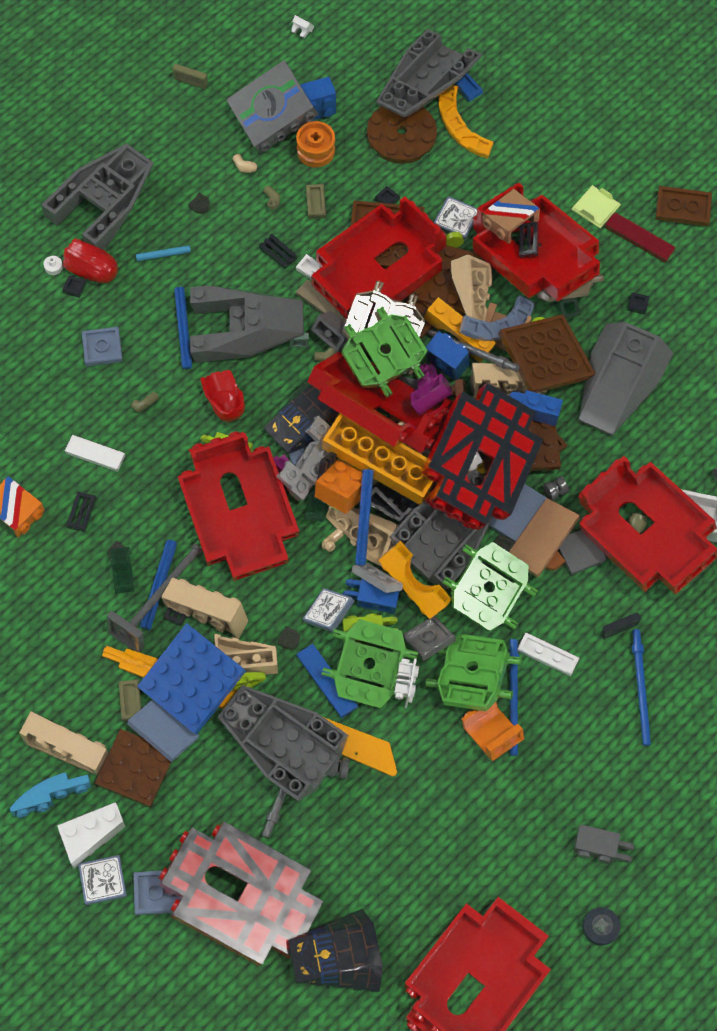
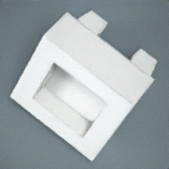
M295 15L291 31L296 34L301 29L300 36L305 38L309 32H312L314 25Z

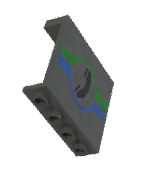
M285 60L226 99L252 144L260 154L268 151L271 146L284 140L286 136L297 131L302 125L312 121L319 115Z

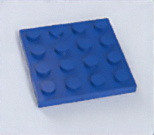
M186 623L137 687L197 735L246 670Z

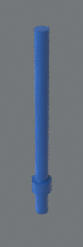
M635 629L632 630V654L635 656L643 746H650L651 740L642 656L644 645L641 644L640 630Z
M511 639L510 656L520 657L518 654V640ZM510 664V691H513V697L510 699V722L515 726L518 724V665ZM518 744L510 749V756H518Z

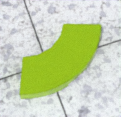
M244 673L231 691L240 689L242 685L250 688L265 681V673Z

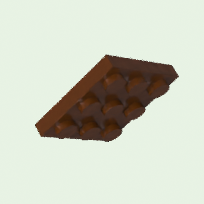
M120 729L95 781V785L151 808L172 762L144 738Z

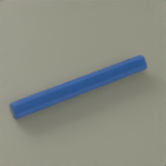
M176 287L174 291L182 368L186 370L192 368L185 291L183 287Z
M364 469L362 473L355 561L356 565L361 566L366 565L373 482V470Z
M173 540L166 541L148 600L167 578L177 546ZM160 599L142 619L140 624L142 629H151Z

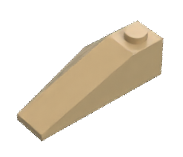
M465 255L452 260V279L466 315L486 321L487 308L485 305L490 297L487 292L488 287L492 284L491 264L471 255Z
M329 506L326 518L351 540L350 543L353 546H357L360 509L353 507L345 514ZM370 514L366 559L381 566L378 560L394 546L390 535L397 529L398 525Z

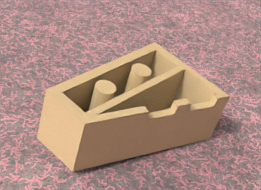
M214 634L215 646L246 670L245 673L264 672L265 675L278 674L276 646L252 641L250 643L240 641L238 638L231 639Z

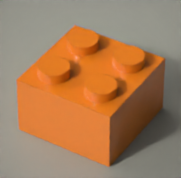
M338 459L316 481L315 497L347 514L360 501L363 472Z

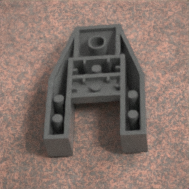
M126 143L78 168L41 204L44 217L58 226L84 199H87L101 209L103 213L82 233L83 242L104 250L131 212L154 163Z
M216 286L190 287V304L195 314L230 310V332L190 336V353L196 363L251 357L304 335L302 300Z

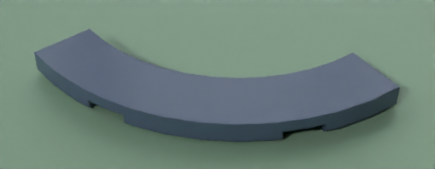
M520 295L516 298L511 312L505 318L494 322L482 321L465 315L462 318L459 333L483 341L501 340L498 334L500 329L525 324L528 315L531 316L535 303Z

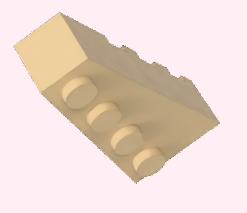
M472 363L470 384L473 398H476L479 389L486 383L507 395H510L513 391L516 393L522 391L525 394L526 390H528L519 372H514L507 368L502 369L497 367L496 364ZM546 390V391H542V392H538V393H539V394H543V393H546L547 390Z
M172 578L162 595L166 607H170L181 614L183 613L187 617L192 614L198 622L204 625L209 622L221 633L224 630L232 633V638L239 639L248 623L243 606L238 599L224 597L221 593L208 591L200 585H191L184 579Z
M30 712L20 731V735L26 745L97 776L108 756L106 746L102 743L92 742L87 737L79 733H73L67 728L57 725L33 712Z

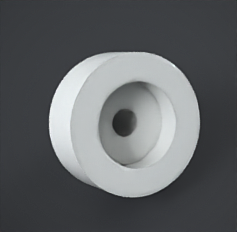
M57 256L47 257L44 261L45 271L49 275L59 274L63 269L61 259Z

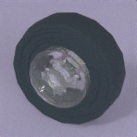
M598 907L586 914L583 920V932L591 943L605 946L617 939L620 933V921L612 910Z

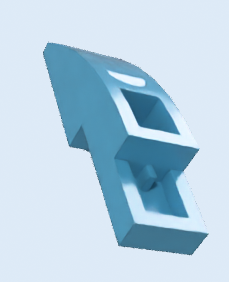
M65 772L46 779L17 799L10 807V811L14 817L17 816L18 818L26 817L33 811H47L49 807L54 806L52 798L62 799L67 797V794L73 792L77 794L84 793L88 788H92L89 776L84 775L69 779Z

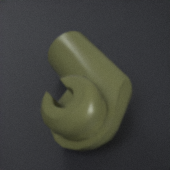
M268 185L264 188L263 192L269 197L267 206L274 210L279 207L280 195Z
M331 347L326 352L315 351L314 360L324 361L337 352Z
M152 392L142 401L134 400L131 407L135 409V412H142L156 402L159 396L156 392Z

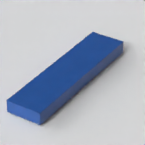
M313 644L296 654L341 719L358 708L355 701L338 697L334 679L321 675L322 672L329 674V672L322 671L323 667L331 668Z

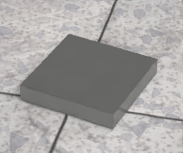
M581 530L568 535L558 549L566 561L565 564L571 576L602 564L607 560L604 553Z
M436 616L425 620L403 634L404 641L413 651L418 652V656L423 661L456 641L455 636Z

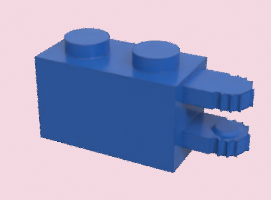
M526 390L525 394L511 392L509 396L535 411L532 420L556 426L563 400Z
M361 579V581L346 580L345 584L347 586L359 589V592L350 590L343 592V595L357 600V607L395 614L400 591L385 593L364 579Z

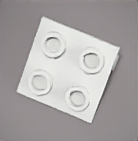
M402 659L399 662L397 677L400 679H396L394 694L397 699L406 697L404 708H407L408 702L412 703L416 685L412 684H415L419 666H415L416 659H414L413 663H409L410 660Z

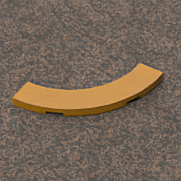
M452 85L439 95V111L443 124L449 134L462 147L480 157L488 159L493 147V141L487 140L475 132H471L466 127L457 111L456 95L458 86Z

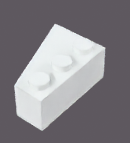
M116 802L57 825L74 869L85 858L91 856L102 844L108 842L125 828Z

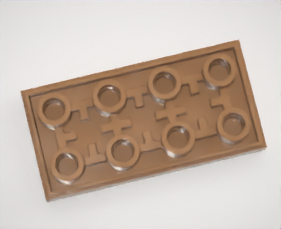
M546 498L509 553L528 564V573L539 578L580 519L579 515Z

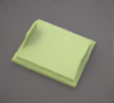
M592 185L571 210L601 229L621 204L615 201L612 194L603 188L599 190Z

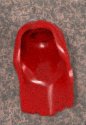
M76 238L72 240L69 247L64 249L63 266L73 274L92 282L105 284L113 281L118 273L116 260L103 249Z
M231 370L211 373L210 376L207 375L205 378H200L205 397L220 420L233 422L243 415L245 410L244 395L238 388Z

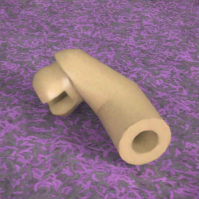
M240 154L233 156L232 159L240 172L251 173L257 170L256 163L243 161Z
M338 528L322 542L323 549H326L328 552L333 551L335 543L344 536Z

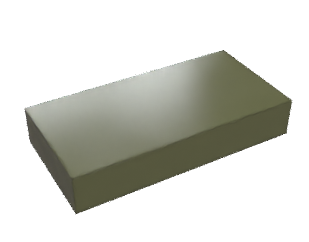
M174 64L172 69L175 80L206 89L208 85L206 73Z
M324 184L306 185L308 219L326 218Z
M139 679L119 681L122 722L128 721L142 709L140 688L137 687Z

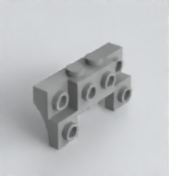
M319 416L314 418L311 427L305 431L313 438L314 442H310L296 465L286 461L281 473L276 476L286 486L289 494L297 501L304 500L312 486L316 485L320 460L329 454V452L322 449V441L331 426Z

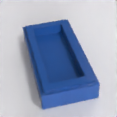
M468 73L453 84L458 86V91L469 102L483 94V89Z

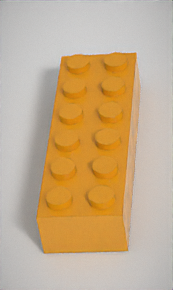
M341 413L322 441V449L329 453L332 451L337 454L339 459L362 472L364 469L373 470L374 479L419 505L423 503L436 482L429 480L421 473L427 460L425 456L402 443L393 447Z

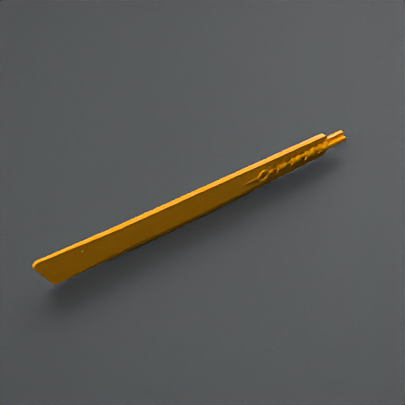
M109 646L104 648L102 657L120 663L119 668L142 678L146 676L158 660L130 649H126L123 652ZM238 690L231 691L219 708L224 709ZM325 718L348 734L342 756L390 776L397 774L389 742Z

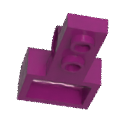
M432 361L420 366L425 377L420 380L417 378L418 389L411 393L412 406L420 415L452 395L451 385L442 373L437 375L436 366Z

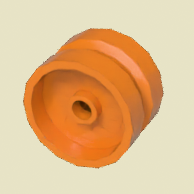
M312 121L302 125L296 135L297 156L300 161L306 166L314 168L329 164L335 154V134L332 128L326 123Z

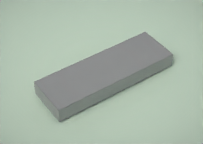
M366 563L364 566L354 565L352 567V573L385 593L402 590L403 584L369 563Z

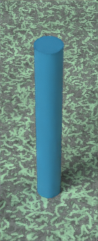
M190 246L136 254L137 261L190 253Z

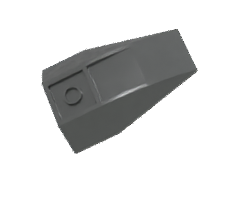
M427 29L406 50L376 103L402 117L409 116L426 106L459 81L482 57V54L470 48H467L462 54L442 44L440 34Z
M629 323L606 324L591 352L589 363L595 375L586 380L578 421L613 436L659 384L673 355L671 349L659 336Z
M476 469L467 474L469 482L475 486L482 485L485 479ZM424 502L412 510L390 535V539L393 545L401 540L413 554L410 566L427 581L448 589V586L442 584L445 577L447 576L455 581L471 560V556L462 551L464 545L467 544L475 550L478 549L493 516L492 514L490 515L487 525L480 530L467 528L460 521L449 518L446 513L439 509H434L427 502Z
M244 685L240 687L218 716L265 777L298 802L316 791L340 759L348 738V734L318 713Z

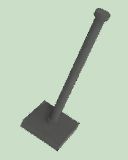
M194 544L191 547L192 550L130 622H127L111 611L107 615L108 633L133 651L141 653L144 650L143 632L136 628V626L162 597L171 579H177L203 550Z

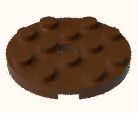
M381 106L371 115L368 121L367 139L370 147L381 158L393 163L418 161L423 155L432 150L436 142L437 127L435 120L424 107L409 116L402 117ZM403 128V130H405L406 133L399 134L397 131Z

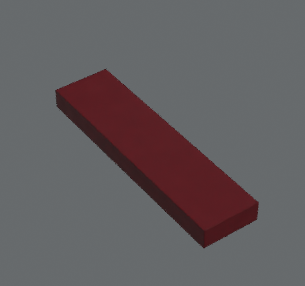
M616 212L613 213L605 224L606 229L664 263L668 261L675 251V246Z

